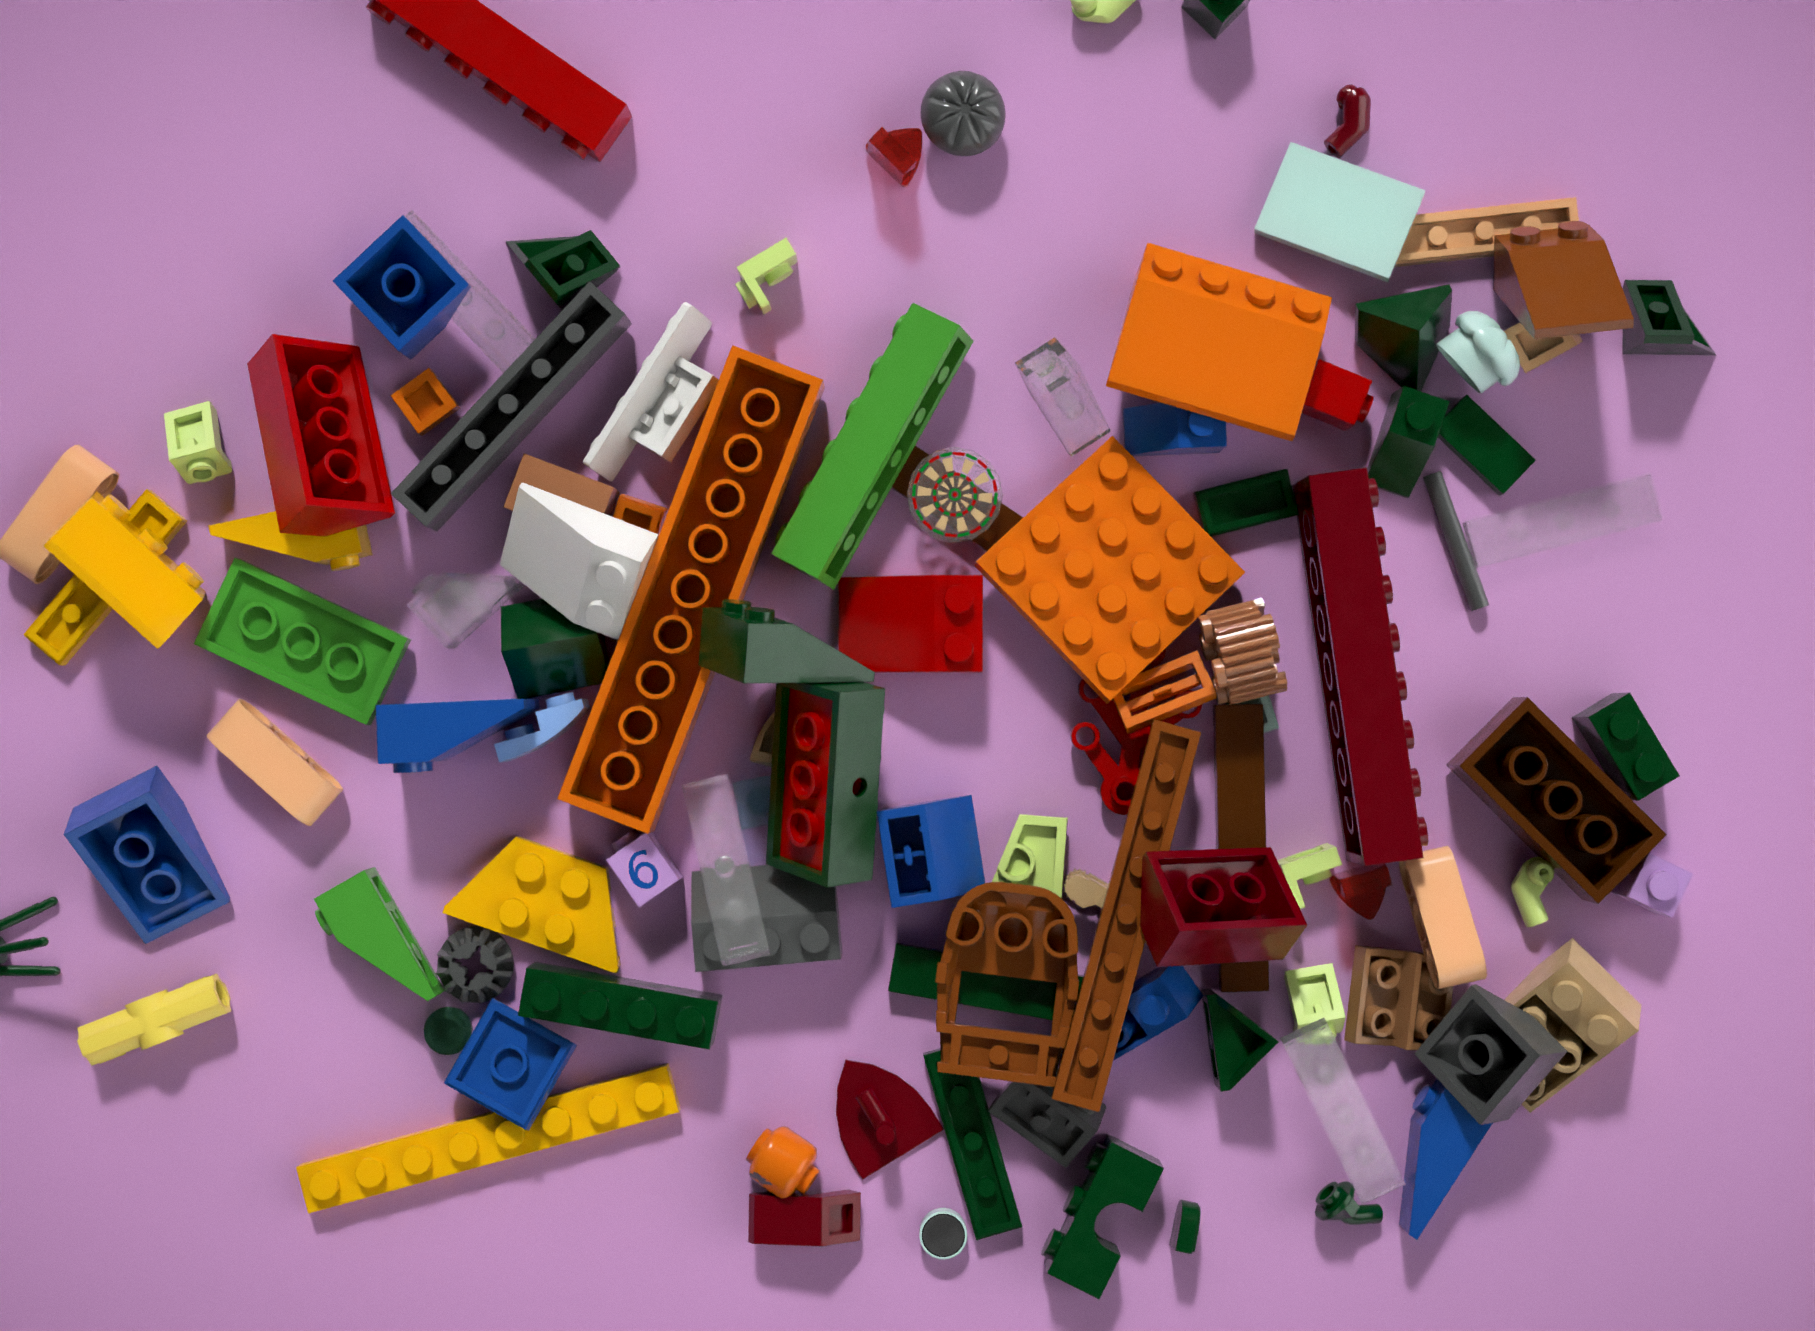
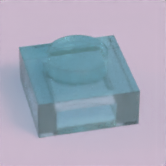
M771 775L733 782L741 830L768 825Z

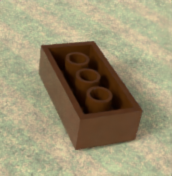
M1513 697L1446 764L1538 857L1547 860L1554 867L1555 874L1585 901L1599 904L1667 835L1528 697Z

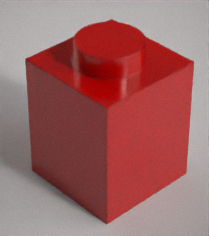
M1318 359L1302 413L1347 431L1355 425L1356 421L1363 423L1370 411L1374 396L1367 393L1372 380Z

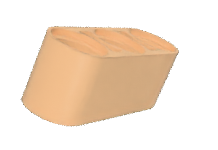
M78 444L69 448L60 457L1 538L0 559L35 584L45 581L61 562L44 547V544L96 491L104 498L111 494L118 483L119 473Z
M239 698L206 735L220 752L286 811L307 826H311L343 791L341 784L264 714L243 699Z
M1443 846L1423 851L1424 858L1399 861L1402 882L1434 987L1441 989L1486 979L1487 969L1484 954L1450 847Z

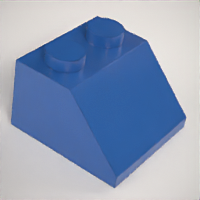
M404 215L394 222L333 280L336 286L388 341L410 360L446 328L471 287Z

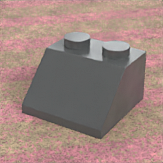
M1474 984L1458 1000L1415 1052V1055L1480 1125L1508 1120L1566 1054L1567 1050L1532 1015Z

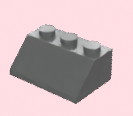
M769 865L692 871L691 927L695 972L841 959L842 943L837 886L827 888Z

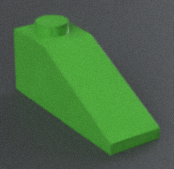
M375 867L361 871L314 898L319 908L315 911L316 918L328 935L334 934L338 942L426 1001L445 991Z

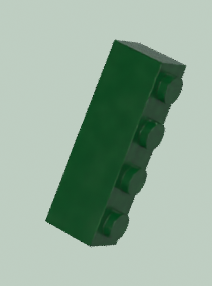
M534 962L526 968L518 1016L710 1050L715 1041L723 995Z

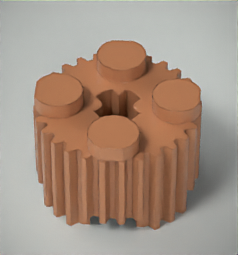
M1262 598L1207 611L1206 615L1198 617L1201 629L1199 634L1201 649L1205 661L1211 660L1214 674L1211 677V681L1216 690L1218 705L1224 703L1233 705L1285 692L1288 689L1285 671L1278 672L1276 664L1280 663L1278 652L1280 643L1276 626L1271 614L1264 615L1265 603Z

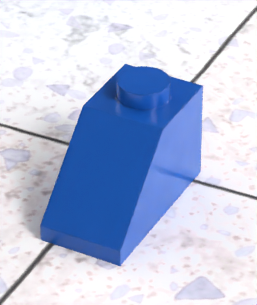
M1164 403L1123 409L1124 448L1132 456L1220 453L1227 447L1226 422Z

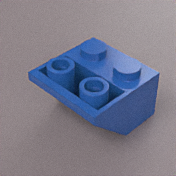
M972 795L877 809L892 908L961 896L972 888L985 883Z

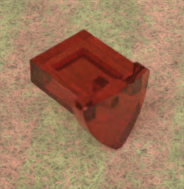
M881 127L869 139L865 150L902 187H907L917 171L921 158L922 131L919 128H905L887 132Z
M1386 864L1361 866L1333 874L1329 877V882L1337 896L1349 908L1368 920L1374 919L1384 899L1386 887L1392 886Z

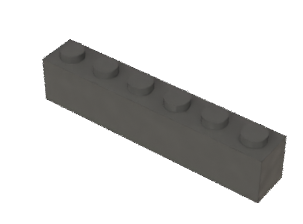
M589 281L390 494L425 527L438 531L632 325L626 314Z

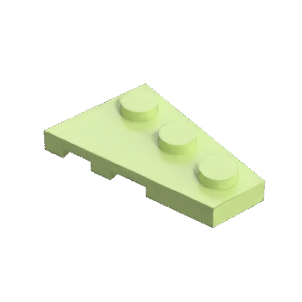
M1019 814L992 882L1042 887L1052 891L1062 899L1068 818Z

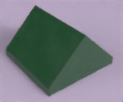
M544 599L501 606V652L518 699H528L602 684L609 666L603 634L571 622Z

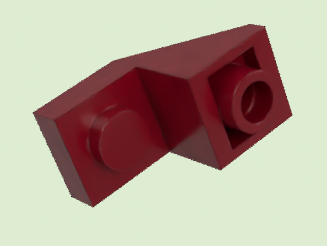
M848 1189L818 1194L805 1193L803 1195L799 1191H795L794 1194L787 1198H780L769 1191L749 1194L748 1242L752 1244L822 1247L860 1241L861 1192Z

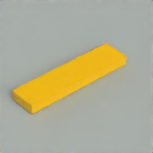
M148 489L143 492L129 509L131 515L127 518L141 532L146 528L154 532L166 546L187 522L182 515L152 490ZM74 574L23 635L58 665L65 666L113 609Z

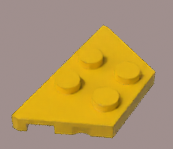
M520 836L515 837L444 906L442 912L613 973H617L621 965L615 936L614 908L611 905L609 868Z

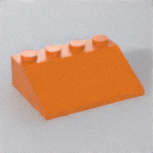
M1147 242L1133 282L1106 386L1292 442L1298 428L1324 337L1332 297Z

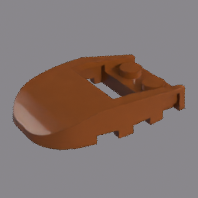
M989 882L978 885L964 894L952 911L945 935L947 939L941 961L937 964L935 981L937 983L936 1032H940L941 1061L937 1062V1072L1054 1087L1057 1079L1056 1072L1063 1048L1066 1045L1079 989L1077 967L1078 934L1074 915L1063 899L1042 887L1006 882ZM962 971L1057 983L1051 1035L955 1023Z

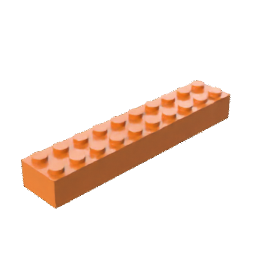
M732 345L561 787L558 800L647 834L655 831L715 675L714 671L698 665L703 607H721L722 600L725 599L744 600L824 392L823 379Z

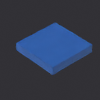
M492 998L445 1079L444 1084L529 1131L577 1044L528 1017L518 1016L516 1010Z

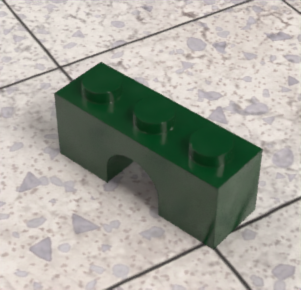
M1109 1134L1103 1145L1096 1142L1092 1147L1084 1165V1169L1088 1170L1089 1173L1081 1188L1075 1185L1070 1191L1063 1207V1212L1068 1215L1060 1231L1052 1229L1041 1252V1255L1046 1257L1044 1263L1047 1274L1097 1299H1100L1121 1257L1116 1244L1100 1237L1095 1232V1220L1103 1208L1114 1203L1127 1204L1143 1212L1164 1170L1159 1159Z

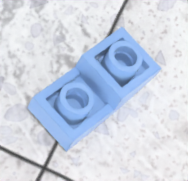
M573 692L546 699L547 709L535 712L540 731L535 732L533 724L506 731L507 741L494 744L499 763L509 762L526 756L559 738L572 728L591 708L589 700L584 698L575 700Z

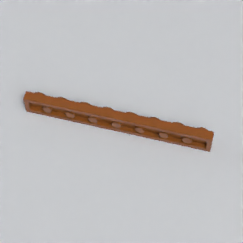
M1155 719L1152 720L1071 1020L1066 1045L1058 1068L1057 1079L1051 1094V1098L1054 1100L1100 1112L1145 944V937L1140 928L1142 857L1148 851H1170L1201 732Z

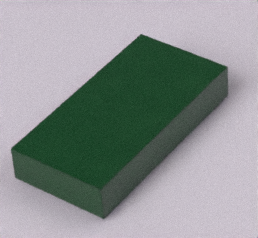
M1468 395L1463 396L1444 417L1438 438L1499 496L1503 495L1536 461Z
M1287 469L1193 493L1201 527L1211 537L1299 515Z

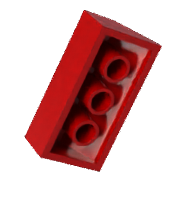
M272 334L247 363L280 533L325 537L391 518L395 514L392 495L390 494L389 481L360 346Z

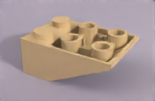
M1573 938L1537 965L1504 999L1532 1015L1567 1050L1566 1054L1521 1105L1531 1113L1639 1031L1641 1004Z

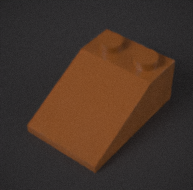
M1566 221L1560 223L1556 229L1540 230L1536 227L1522 226L1511 229L1510 234L1494 235L1493 290L1534 339L1633 328L1634 318L1605 240L1590 225L1581 221Z

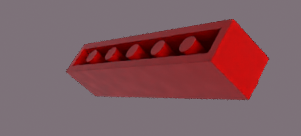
M368 0L367 10L388 25L393 20L399 22L408 29L405 32V36L427 52H429L432 46L447 56L443 62L465 79L471 73L486 83L482 89L488 95L504 106L510 100L525 110L521 116L528 123L543 133L550 127L564 137L560 142L561 145L582 160L587 155H590L598 162H601L632 118V114L625 102L478 0Z

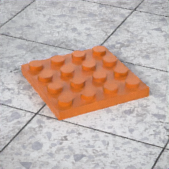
M1113 436L974 564L981 574L1106 704L1245 573Z

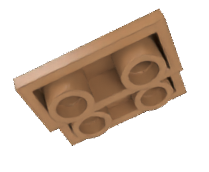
M1355 945L1344 1040L1354 1044L1396 1046L1405 1050H1418L1451 1010L1454 986L1441 989L1434 987L1423 952Z

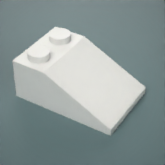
M522 482L518 488L500 566L571 622L619 640L656 544L658 534Z

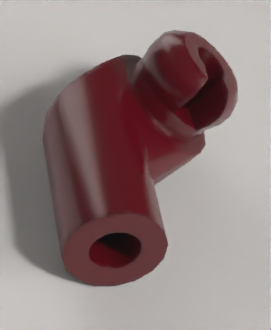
M1352 84L1342 87L1336 98L1339 108L1343 110V123L1324 141L1328 151L1337 158H1341L1370 128L1371 98L1364 88H1357Z

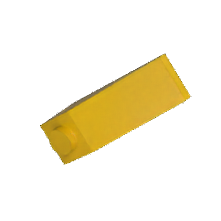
M276 511L208 525L210 535L330 565L331 571L360 566L359 558L373 555L367 525L325 537L286 534L279 531Z

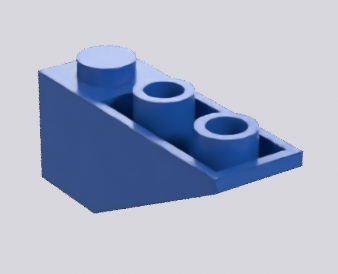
M1183 966L1157 967L1134 982L1113 1061L1189 1017L1204 995Z

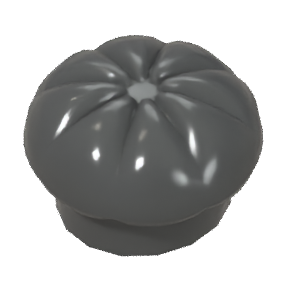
M955 71L941 76L927 89L921 103V122L925 133L934 145L952 155L973 156L984 152L998 140L1005 125V105L998 89L986 77L974 72Z

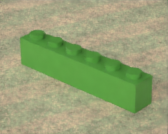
M913 302L907 313L897 320L891 342L883 356L878 357L874 361L869 372V381L860 397L855 398L849 405L845 417L846 421L836 439L831 440L826 446L822 456V464L813 480L807 482L799 496L798 507L790 521L786 522L778 531L775 539L776 546L771 553L772 555L831 589H835L974 342L959 324Z

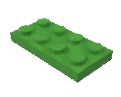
M235 557L194 644L358 722L371 725L376 716V705H381L412 639Z

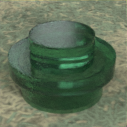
M452 1006L442 1007L434 1011L427 1018L424 1025V1037L428 1046L433 1051L442 1055H453L462 1051L473 1033V1026L469 1016L463 1010Z

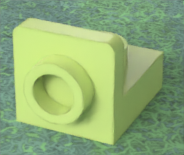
M787 238L737 266L742 280L737 282L735 286L749 309L758 305L763 315L772 309L759 285L767 281L769 286H773L783 281L794 272L791 266L798 262L796 253Z
M210 401L164 413L169 461L186 483L207 482L215 477L232 472L231 461L221 448L217 410Z
M1329 843L1277 860L1300 909L1305 908V903L1297 880L1303 879L1305 885L1316 883L1331 877L1330 869L1342 865L1336 846Z
M1333 963L1285 971L1284 979L1295 1022L1293 1028L1295 1040L1308 1039L1310 1043H1322L1334 1039L1337 1036L1336 1033L1343 1031L1346 1016Z

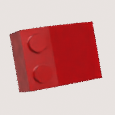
M983 575L841 577L839 580V651L875 673H982Z

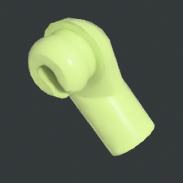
M1136 0L1070 1L1072 12L1080 20L1112 23Z
M1533 857L1524 862L1511 884V891L1526 927L1542 924L1549 919L1540 895L1547 884L1553 880L1555 872L1554 867L1541 857Z

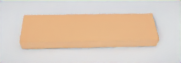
M1576 197L1416 214L1395 267L1494 257V235L1510 234L1511 229L1522 226L1548 230L1558 228V225L1562 222L1579 221Z

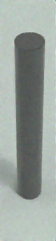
M1438 471L1423 477L1470 610L1474 611L1489 605L1442 472Z

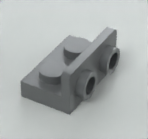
M1009 1081L993 1100L988 1112L1066 1168L1098 1131L1106 1105L1102 1102L1100 1112L1052 1099L1053 1087Z

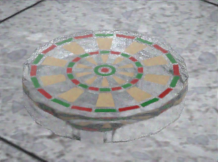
M960 447L940 449L922 459L911 474L907 491L910 513L918 527L933 539L952 544L973 540L988 531L999 515L1003 498L1000 477L990 461L973 450Z

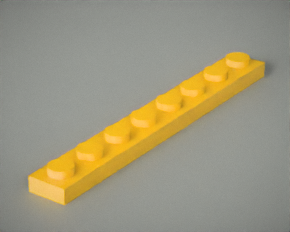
M669 1063L550 1095L529 1131L491 1111L301 1163L296 1169L309 1214L678 1113L681 1108Z

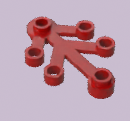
M1166 649L1140 673L1159 665L1165 657ZM1082 679L1078 684L1080 698L1084 702L1091 703L1121 745L1119 765L1115 763L1099 743L1100 732L1094 724L1089 722L1076 724L1071 730L1070 739L1074 747L1085 752L1103 777L1100 794L1105 806L1116 814L1127 815L1131 798L1120 800L1116 794V788L1120 783L1128 782L1133 786L1134 790L1139 772L1140 752L1146 746L1151 725L1127 734L1115 703L1111 700L1106 704L1100 696L1094 699L1087 697L1084 693L1086 682ZM1151 685L1130 693L1129 701L1150 693ZM1184 691L1180 694L1175 695L1172 700L1194 691ZM1202 704L1196 706L1191 713L1181 712L1161 721L1175 725L1183 718H1193L1200 713ZM1148 706L1132 712L1131 716L1146 711ZM1082 727L1090 728L1094 734L1092 743L1087 746L1079 744L1076 739L1077 731Z

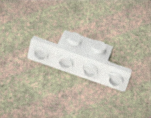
M684 302L677 313L669 320L662 337L651 354L643 361L641 370L625 395L619 399L615 411L599 436L593 440L590 450L583 460V464L609 481L615 479L637 443L671 463L712 399L719 379L689 362L712 325V322L694 306Z

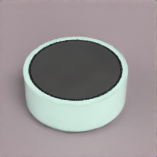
M937 1208L930 1211L920 1224V1243L923 1249L934 1258L950 1259L957 1256L967 1242V1227L964 1219L959 1213L949 1208Z

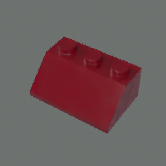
M1271 847L1148 851L1142 857L1140 928L1157 967L1283 960L1307 927L1305 918Z

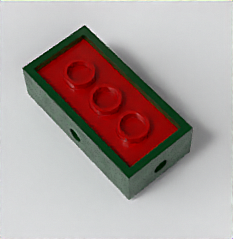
M865 682L776 683L766 851L767 865L827 888L872 880L885 688Z

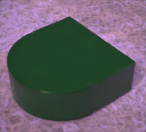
M1181 1199L1178 1202L1169 1245L1175 1251L1188 1254L1195 1252L1201 1215L1200 1206L1196 1202Z

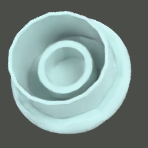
M1467 311L1460 314L1455 322V325L1459 328L1436 344L1438 350L1450 365L1478 393H1483L1496 382L1503 386L1510 385L1518 376L1520 369L1519 355L1512 341L1507 339L1506 333L1500 329V326L1494 319L1479 311Z

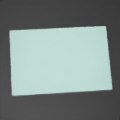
M1290 142L1254 228V233L1389 282L1426 190Z

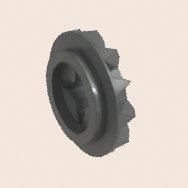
M472 926L453 933L447 938L437 953L436 974L439 976L445 992L452 994L461 1002L483 1003L495 998L507 987L513 974L514 960L508 943L497 932L484 927ZM479 946H481L479 953L481 954L480 963L486 965L487 969L494 971L477 973L474 979L470 980L469 984L467 983L469 979L467 976L468 968L463 966L462 962L456 961V959L471 958L478 951Z

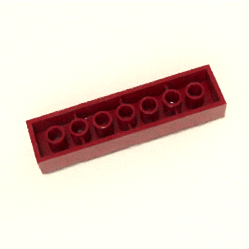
M1367 467L1308 475L1292 485L1299 513L1297 521L1346 861L1362 866L1421 859L1424 858L1422 846L1428 845V830L1424 817H1418L1415 802V798L1421 796V782L1417 769H1411L1408 749L1414 748V734L1411 722L1403 719L1401 701L1407 699V686L1403 672L1396 671L1394 652L1400 651V637L1397 625L1390 623L1387 604H1392L1393 589L1389 575L1382 574L1380 556L1386 554V541L1382 527L1375 526L1373 508L1379 505L1377 483L1374 478H1368Z

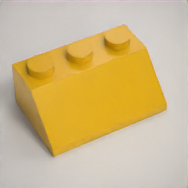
M96 491L53 533L44 544V547L153 646L159 649L203 600L206 591L201 585L204 583V580L185 562H182L179 566L164 553L168 547L154 532L148 528L141 532L127 519L131 515L130 511L111 494L104 498Z

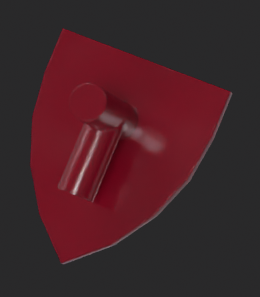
M845 1060L837 1087L836 1116L840 1138L851 1162L863 1180L943 1131L944 1128L919 1092L898 1075L874 1064Z

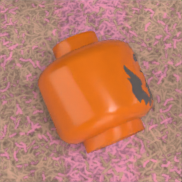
M781 1126L774 1131H771L769 1128L765 1129L746 1157V1161L751 1164L749 1169L750 1178L780 1198H787L794 1194L796 1190L804 1195L820 1172L818 1168L813 1166L817 1159V1148L786 1126Z

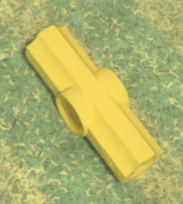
M218 974L208 975L168 992L166 989L125 1005L126 1009L77 1027V1042L83 1057L89 1061L91 1066L98 1063L101 1064L141 1047V1050L155 1046L184 1034L183 1030L231 1012V998L225 983L221 981Z

